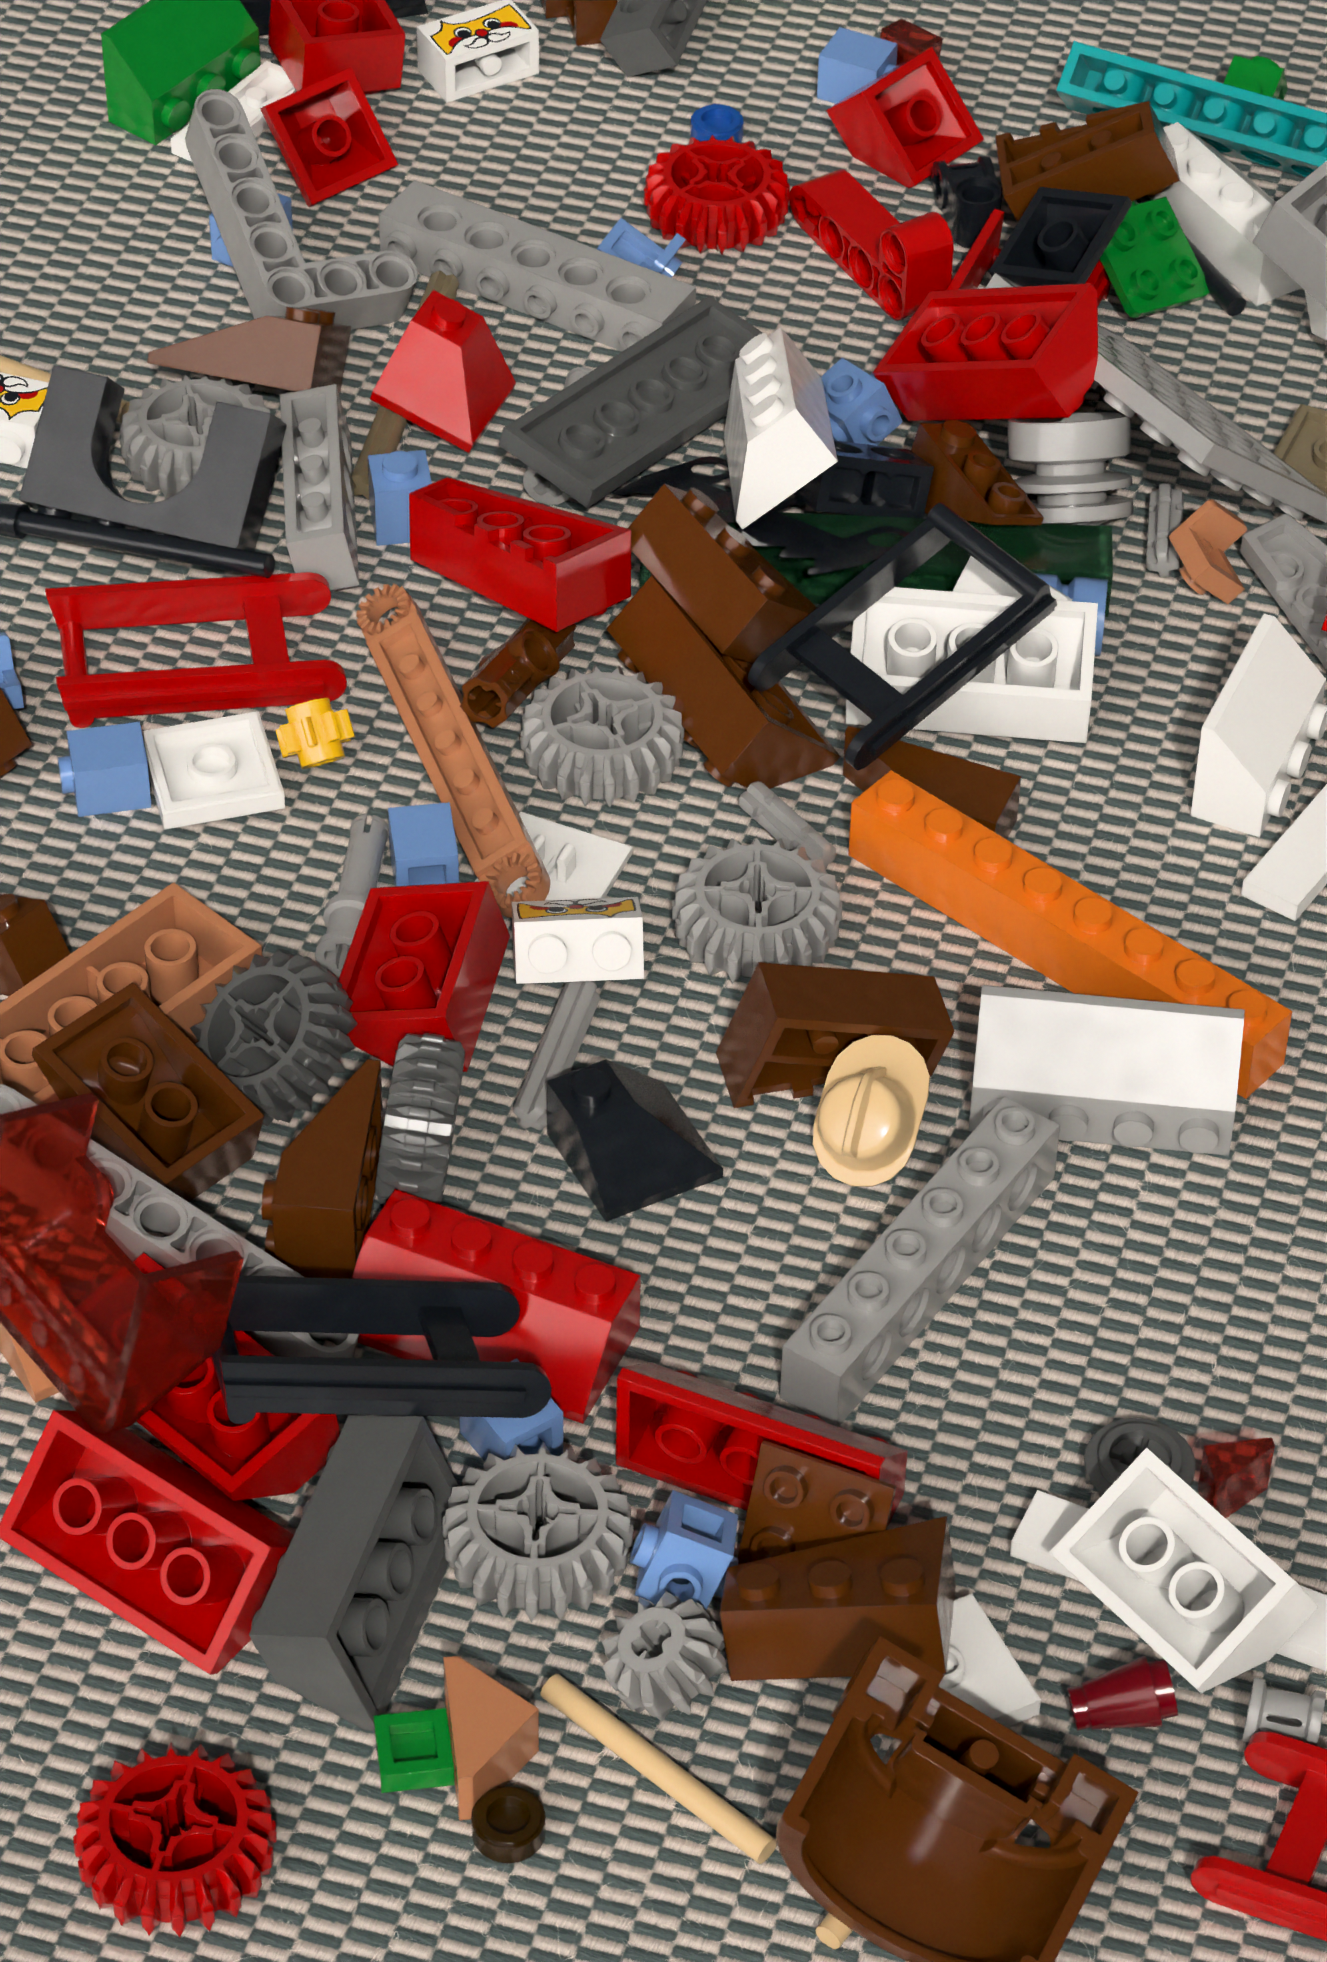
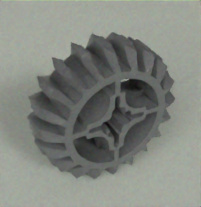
M279 950L271 958L255 954L249 969L233 965L232 980L228 984L215 983L218 992L212 1003L200 1004L205 1014L203 1022L190 1028L198 1040L195 1046L265 1116L262 1125L268 1126L273 1119L290 1123L295 1108L312 1112V1100L315 1094H331L327 1082L334 1073H346L340 1059L342 1054L355 1049L347 1034L358 1025L352 1017V1013L349 1012L353 1001L348 997L347 992L342 989V984L337 981L338 978L325 967H321L307 956L303 957L300 954L293 956L290 953H283Z
M424 1033V1035L406 1034L398 1044L382 1131L375 1184V1194L380 1204H386L395 1189L437 1204L442 1202L465 1061V1051L459 1041L444 1039L443 1035Z

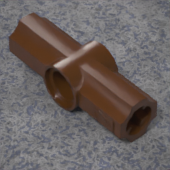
M527 618L501 646L484 656L479 663V669L461 686L464 695L460 707L472 723L482 722L492 728L498 726L519 707L538 685L557 674L559 663L575 647L573 635L577 626L573 624L555 632Z

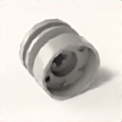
M1116 412L1072 413L1069 418L1007 420L1009 458L1018 462L1033 463L1036 474L1022 476L1014 479V481L1025 493L1036 494L1037 499H1031L1030 501L1044 517L1042 522L1044 527H1092L1101 525L1111 519L1129 517L1133 514V499L1129 497L1106 496L1107 490L1131 486L1132 476L1121 472L1106 471L1105 467L1106 460L1120 458L1131 453L1130 417Z

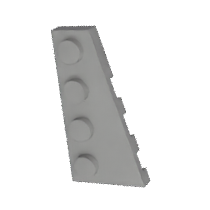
M1285 513L1243 534L1240 553L1327 670V632L1321 630L1327 612V545Z

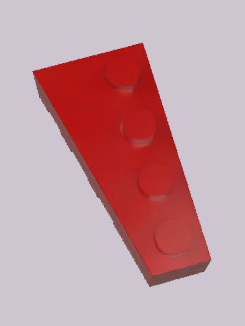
M448 477L409 493L411 560L555 632L589 616L601 615L607 611L608 607L631 597V529Z

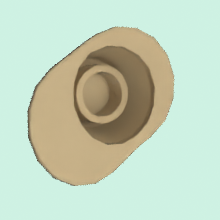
M871 1035L852 1042L837 1055L826 1078L813 1128V1146L819 1163L834 1179L850 1186L873 1187L891 1180L906 1166L915 1147L929 1096L930 1075L924 1058L910 1043L892 1035Z

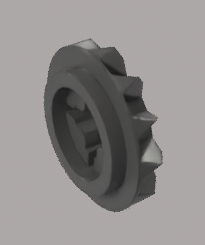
M1143 1418L1122 1419L1102 1427L1089 1440L1084 1455L1085 1481L1087 1484L1094 1485L1101 1497L1140 1453L1148 1448L1190 1486L1193 1485L1195 1457L1188 1442L1171 1427Z

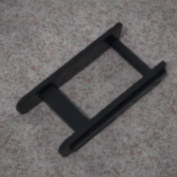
M940 502L930 510L924 522L767 648L752 665L748 675V682L758 691H766L803 663L872 719L853 738L845 753V761L856 770H861L870 765L1055 610L1057 602L1051 596L1050 586L948 506ZM950 541H953L1019 592L1022 597L903 695L832 638Z
M196 1274L202 1327L228 1417L235 1424L250 1422L255 1417L256 1412L525 1418L540 1412L550 1400L551 1384L546 1372L540 1366L529 1362L480 1360L472 1337L500 1336L508 1332L519 1318L520 1307L514 1292L503 1284ZM233 1331L423 1335L426 1338L433 1360L240 1355Z

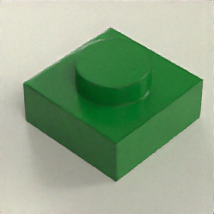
M446 1708L373 1716L381 1793L455 1785L454 1763Z

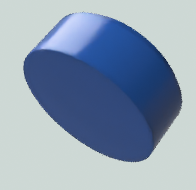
M706 105L692 114L690 137H694L699 141H706L710 139L711 135L716 140H728L731 136H734L735 141L741 143L743 140V116L736 109L727 105Z

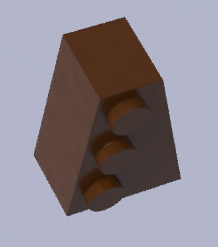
M1146 101L1088 114L1085 119L1087 124L1060 130L1056 122L1040 126V135L1014 140L1011 132L995 135L1003 196L1017 222H1019L1039 187L1128 196L1130 201H1134L1145 195L1158 194L1169 185L1180 181L1175 150L1150 102Z
M663 484L627 528L631 529V551L722 654L754 664L756 659L767 648L817 609V607L764 559L741 533L730 527L716 514L719 508L707 495L693 487L686 492Z
M947 1516L728 1567L720 1607V1617L731 1681L852 1677L863 1655L879 1636L939 1672L946 1674L956 1589Z

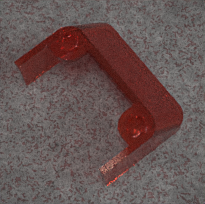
M92 1093L0 1114V1323L84 1421L97 1433L105 1434L133 1425L220 1348L244 1258L237 1250L147 1274L141 1272L105 1231L109 1212L113 1206L114 1194L108 1177L100 1172L86 1156L99 1100Z

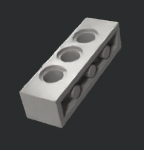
M333 384L280 394L281 421L287 425L282 442L286 545L294 572H312L322 575L328 581L331 592L342 588L358 586L359 571L354 482L352 479L351 435L337 385Z

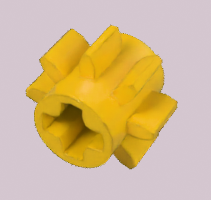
M329 698L315 699L285 709L288 724L281 725L279 729L275 730L283 758L297 754L301 769L313 768L345 758L342 743L351 741L350 738L355 737L348 709L333 712Z

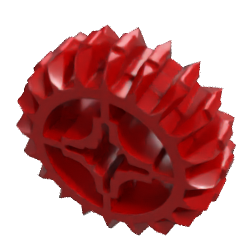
M711 135L710 139L706 141H699L694 137H690L688 145L684 146L675 143L671 145L670 152L657 154L656 163L649 166L648 175L646 176L644 205L646 206L647 215L651 219V227L661 230L663 239L672 240L677 233L686 239L680 248H686L691 245L696 246L700 254L706 249H717L721 255L725 249L730 248L744 252L748 243L762 246L765 237L777 235L778 226L785 223V215L788 213L790 184L788 183V175L783 171L782 161L772 159L771 150H756L754 141L741 144L735 141L734 136H731L728 140H716Z
M170 1742L163 1757L152 1758L141 1747L136 1758V1766L131 1768L114 1761L113 1768L110 1771L111 1781L93 1780V1786L90 1790L91 1801L80 1803V1810L77 1814L78 1828H76V1834L73 1836L75 1856L79 1857L78 1869L80 1879L84 1882L85 1888H92L93 1899L98 1904L99 1910L113 1906L114 1916L118 1918L121 1926L141 1916L142 1927L149 1936L161 1922L171 1923L172 1929L180 1938L186 1927V1922L199 1920L210 1931L215 1922L214 1912L220 1910L237 1918L239 1909L242 1907L241 1896L258 1898L259 1890L262 1887L261 1876L270 1874L274 1863L273 1849L274 1843L277 1841L276 1822L271 1817V1801L266 1796L265 1790H257V1780L252 1775L251 1769L236 1772L235 1762L232 1761L229 1753L210 1762L208 1752L205 1751L201 1743L190 1756H182L174 1744ZM201 1810H204V1811H207V1812H209V1813H212L213 1815H209V1814H207V1813H204V1812H202ZM219 1818L223 1820L227 1825L220 1824ZM122 1852L132 1854L133 1861H138L147 1864L152 1869H148L134 1863L129 1858H127Z

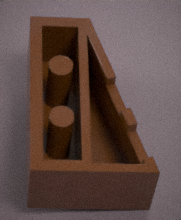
M758 962L720 1042L716 1055L733 1108L754 1105L753 1095L791 1090L793 1099L813 1096V1086L825 1084L828 1072L837 1055L852 1042L871 1035H892L910 1043L924 1058L931 1077L955 1031L934 976Z

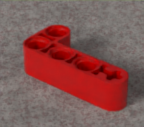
M838 169L802 182L790 189V207L801 229L894 320H901L914 315L930 291H946L952 280L954 245L951 230L939 213L929 212L900 223L844 169Z

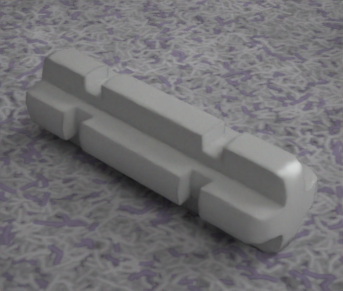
M1170 483L1160 484L1159 490L1151 492L1149 498L1146 566L1149 571L1159 572V577L1162 578L1170 577L1171 570L1178 569L1181 564V559L1168 536L1183 523L1184 495L1181 490L1171 489Z
M760 781L753 782L749 785L747 791L740 795L739 806L777 841L782 838L787 850L792 851L799 847H805L809 860L823 859L825 870L828 864L835 860L836 848L764 783Z

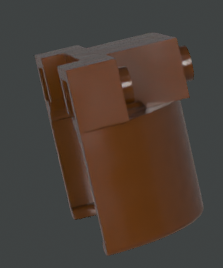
M879 1636L859 1662L831 1714L834 1718L831 1726L779 1819L776 1830L777 1844L786 1866L799 1884L826 1911L869 1942L904 1961L1055 1962L1139 1792L1075 1753L1066 1762H1063L939 1687L944 1677L943 1673ZM877 1734L894 1738L883 1760L880 1759L870 1741ZM1032 1819L1048 1834L1051 1844L1049 1848H1040L1014 1842Z

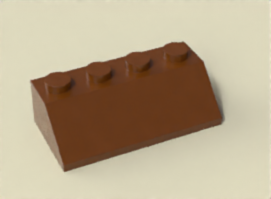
M651 575L607 627L608 632L622 648L617 653L620 660L633 672H643L648 683L662 682V695L675 697L676 701L673 710L682 713L681 725L685 729L683 739L693 747L702 750L707 757V760L703 763L704 767L715 779L725 786L732 787L736 782L748 788L751 783L760 781L771 789L831 767L841 757L780 681L770 689L762 692L753 687L748 682L749 671L753 663L722 654L654 576Z

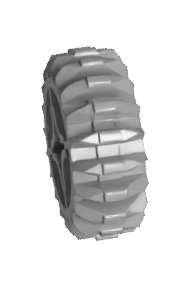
M184 374L182 381L175 383L162 379L160 389L143 388L142 398L130 400L129 411L122 415V424L120 426L121 455L125 458V466H128V469L131 471L132 479L143 481L146 491L161 489L165 499L174 496L192 480L200 466L216 402L270 413V409L264 405L263 396L251 394L249 384L233 386L231 379L223 378L219 381H214L206 374L201 379H189Z
M595 664L591 673L581 674L571 668L567 680L551 677L546 689L535 690L531 704L525 706V713L522 716V731L520 732L521 750H524V758L529 766L530 775L538 776L543 789L557 788L562 800L574 795L580 796L584 806L588 805L593 799L605 800L607 805L611 807L614 799L622 797L634 804L639 791L655 795L660 782L671 781L672 773L675 767L680 765V758L683 756L685 729L681 725L682 713L673 710L676 701L675 697L662 695V682L647 684L643 672L626 676L623 674L620 666L613 672H601Z
M756 835L753 842L749 845H741L731 838L726 850L709 846L704 859L691 858L686 873L679 874V882H677L675 887V900L672 901V919L675 920V934L678 938L679 946L687 948L690 961L696 963L704 962L709 975L726 971L733 984L741 976L752 977L758 962L811 966V963H824L825 955L828 953L829 948L835 947V940L839 936V924L842 920V902L840 901V893H838L835 875L827 873L824 868L823 859L809 860L805 847H799L792 851L786 850L782 838L774 845L761 844Z
M544 1442L536 1454L525 1455L515 1444L510 1454V1459L502 1460L489 1453L484 1463V1470L467 1468L465 1477L462 1479V1486L452 1487V1493L448 1499V1509H446L445 1516L442 1518V1535L446 1538L444 1540L445 1559L448 1561L449 1567L455 1568V1578L459 1583V1587L473 1588V1595L476 1597L479 1606L497 1599V1607L500 1609L503 1618L515 1607L525 1609L531 1622H533L541 1609H551L561 1620L567 1610V1604L573 1603L588 1611L589 1605L593 1601V1593L609 1595L611 1587L614 1585V1576H622L624 1574V1569L628 1564L629 1548L633 1545V1525L630 1524L631 1507L629 1502H627V1495L620 1494V1486L616 1481V1476L601 1475V1468L596 1458L578 1464L577 1456L572 1446L560 1456L550 1455ZM542 1522L543 1526H540L539 1539L534 1541L533 1536H536L537 1523Z

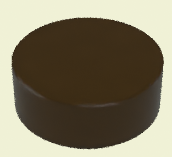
M499 1787L485 1793L479 1798L472 1810L471 1826L474 1845L482 1855L500 1863H517L530 1858L541 1848L545 1839V1810L542 1803L534 1794L518 1787Z

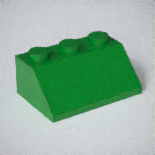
M150 0L101 33L108 121L155 146L190 122L195 101L202 92L210 89H221L228 92L261 65L259 29L240 0Z

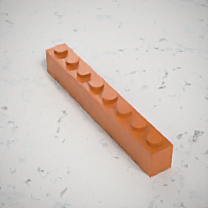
M892 770L851 802L849 856L1070 992L1084 995L1244 1009V1027L1237 1094L1247 1099L1284 1065L1292 1017L1290 1009Z

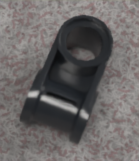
M979 156L977 162L947 165L945 161H934L932 185L938 209H941L955 243L971 249L993 210H1001L1002 187L996 178L992 160L989 156Z

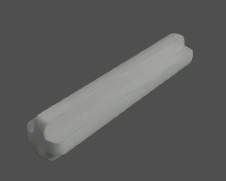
M594 981L566 982L513 1107V1112L517 1116L516 1122L524 1129L533 1127L537 1130H542L547 1127V1081L571 1071L600 1000V995L596 992L597 984Z

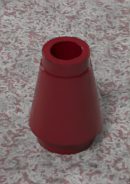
M1143 1656L1082 1682L1081 1685L1067 1688L1077 1731L1088 1728L1162 1727V1719L1178 1716L1175 1693L1169 1669L1164 1659L1148 1662L1146 1656Z

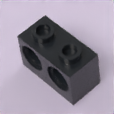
M834 440L838 462L796 491L804 502L815 511L922 523L934 467L909 449Z

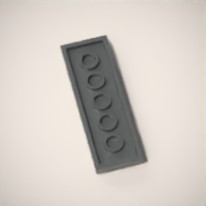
M708 296L505 426L499 446L563 490L571 498L588 508L727 415L735 360L740 357L739 352L743 346L763 332Z

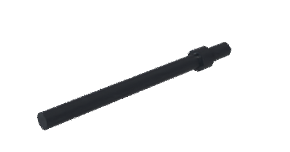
M2 501L0 503L1 536L22 539L28 534L269 578L273 574L275 559L271 554L32 512L26 504Z

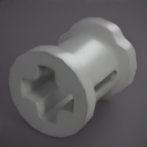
M1254 1677L1242 1741L1249 1742L1253 1734L1269 1731L1317 1746L1326 1692L1315 1690L1311 1696L1273 1689L1267 1687L1265 1679Z

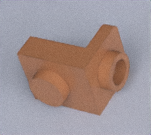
M1213 499L1207 500L1168 537L1184 564L1179 571L1187 584L1200 595H1204L1208 591L1226 604H1229L1245 588L1224 551L1247 531V527L1241 518Z

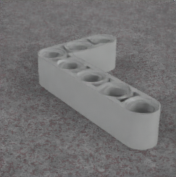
M210 89L202 92L195 101L185 136V143L254 319L263 316H285L286 306L296 308L309 307L335 312L334 323L351 326V330L398 321L405 314L418 277L417 267L412 259L403 253L385 250L305 263L243 106L238 98L224 90Z

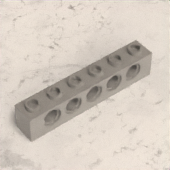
M416 180L407 186L379 213L380 251H397L405 254L412 259L418 273L429 277L434 272L440 270L446 275L454 274L459 281V289L619 351H624L696 305L695 286Z
M1004 1096L782 1346L780 1398L810 1415L821 1418L826 1423L839 1427L1054 1179L1060 1125Z

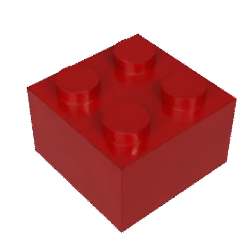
M271 0L268 44L296 91L352 67L364 94H375L381 90L401 88L406 33L385 0Z

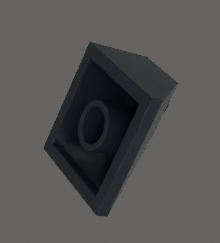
M1039 187L990 268V275L993 276L996 273L1022 287L1086 283L1129 211L1132 202L1128 196Z
M606 1059L547 1081V1135L606 1222L723 1178V1167L662 1081Z

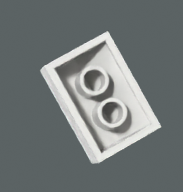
M1263 614L1202 726L1191 808L1192 817L1259 838L1271 815L1281 817L1290 795L1291 782L1289 781L1291 777L1298 779L1302 777L1310 756L1311 744L1309 742L1311 738L1320 741L1327 727V705L1322 704L1326 678L1274 616Z
M1148 1448L1134 1460L1049 1552L1200 1693L1269 1661L1318 1608V1605L1294 1579Z

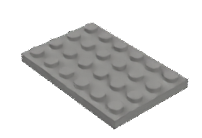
M994 273L985 288L1022 286ZM1098 324V360L1094 376L1095 381L1091 388L1096 389L1099 385L1106 392L1103 397L1106 403L1130 418L1135 414L1143 421L1140 429L1144 433L1167 447L1172 443L1180 450L1177 458L1199 474L1207 476L1210 473L1217 480L1235 491H1239L1242 488L1261 503L1267 506L1273 503L1279 509L1301 521L1306 513L1327 523V494L1126 338Z

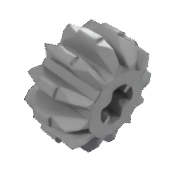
M666 1591L655 1607L651 1602L639 1597L637 1614L630 1619L615 1616L620 1634L602 1641L605 1649L604 1653L609 1659L602 1668L605 1671L606 1680L614 1690L619 1691L618 1696L628 1708L635 1710L637 1713L647 1710L651 1716L663 1721L674 1705L680 1712L691 1715V1700L695 1696L703 1694L714 1697L713 1684L709 1681V1678L728 1671L725 1665V1658L720 1653L725 1647L723 1632L714 1621H710V1615L701 1604L695 1603L692 1599L682 1603L679 1597L673 1596Z

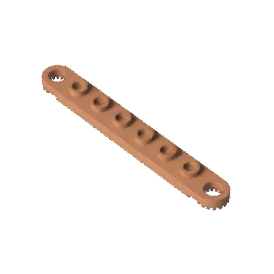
M389 584L383 585V590L377 587L373 589L375 592L373 596L370 594L365 596L367 599L366 603L361 602L359 604L361 610L356 613L358 618L357 624L363 632L367 646L441 803L450 802L454 831L475 875L480 882L489 881L501 914L504 917L512 918L511 902L545 901L550 890V877L475 722L472 723L460 707L463 697L417 603L402 586L399 587L397 584H393L390 587ZM395 607L399 608L394 611L397 616L393 614L390 616L392 618L391 622L388 619L384 620L385 625L379 622V619L385 612ZM523 876H527L530 879L525 881L526 888L524 886L520 887L523 892L519 894L518 891H515L514 897L511 894L506 896L507 889L515 880Z

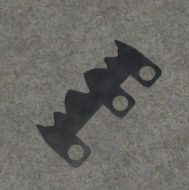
M701 457L642 476L612 494L625 495L636 492L656 494L663 484L686 492L693 487L703 492L717 505L719 511L716 514L726 523H737L732 493L709 485L730 478L729 470L714 476L699 475L691 470L693 466L702 463H718L728 468L727 460L720 457ZM797 492L794 493L795 497L793 499L779 503L746 528L742 529L739 527L737 529L752 546H787L780 553L779 557L814 558V565L816 566L808 570V575H817L861 566L877 560L892 548L869 543L867 539L872 535L893 533L905 537L909 534V532L897 527L879 526L847 538H841L777 512L778 510L804 502Z

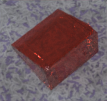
M902 18L881 29V39L898 43L897 66L930 47H933L940 60L943 38Z
M1259 1438L1204 1446L1197 1488L1198 1493L1224 1518L1229 1517L1268 1489L1275 1447L1273 1439Z

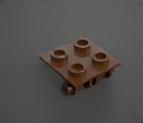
M764 1440L761 1443L738 1554V1564L885 1531L888 1527L897 1486Z

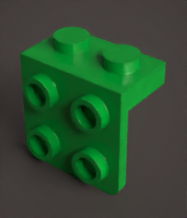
M1167 197L1140 204L1132 201L1129 211L1100 258L1125 312L1132 318H1139L1201 300L1209 293L1205 276Z

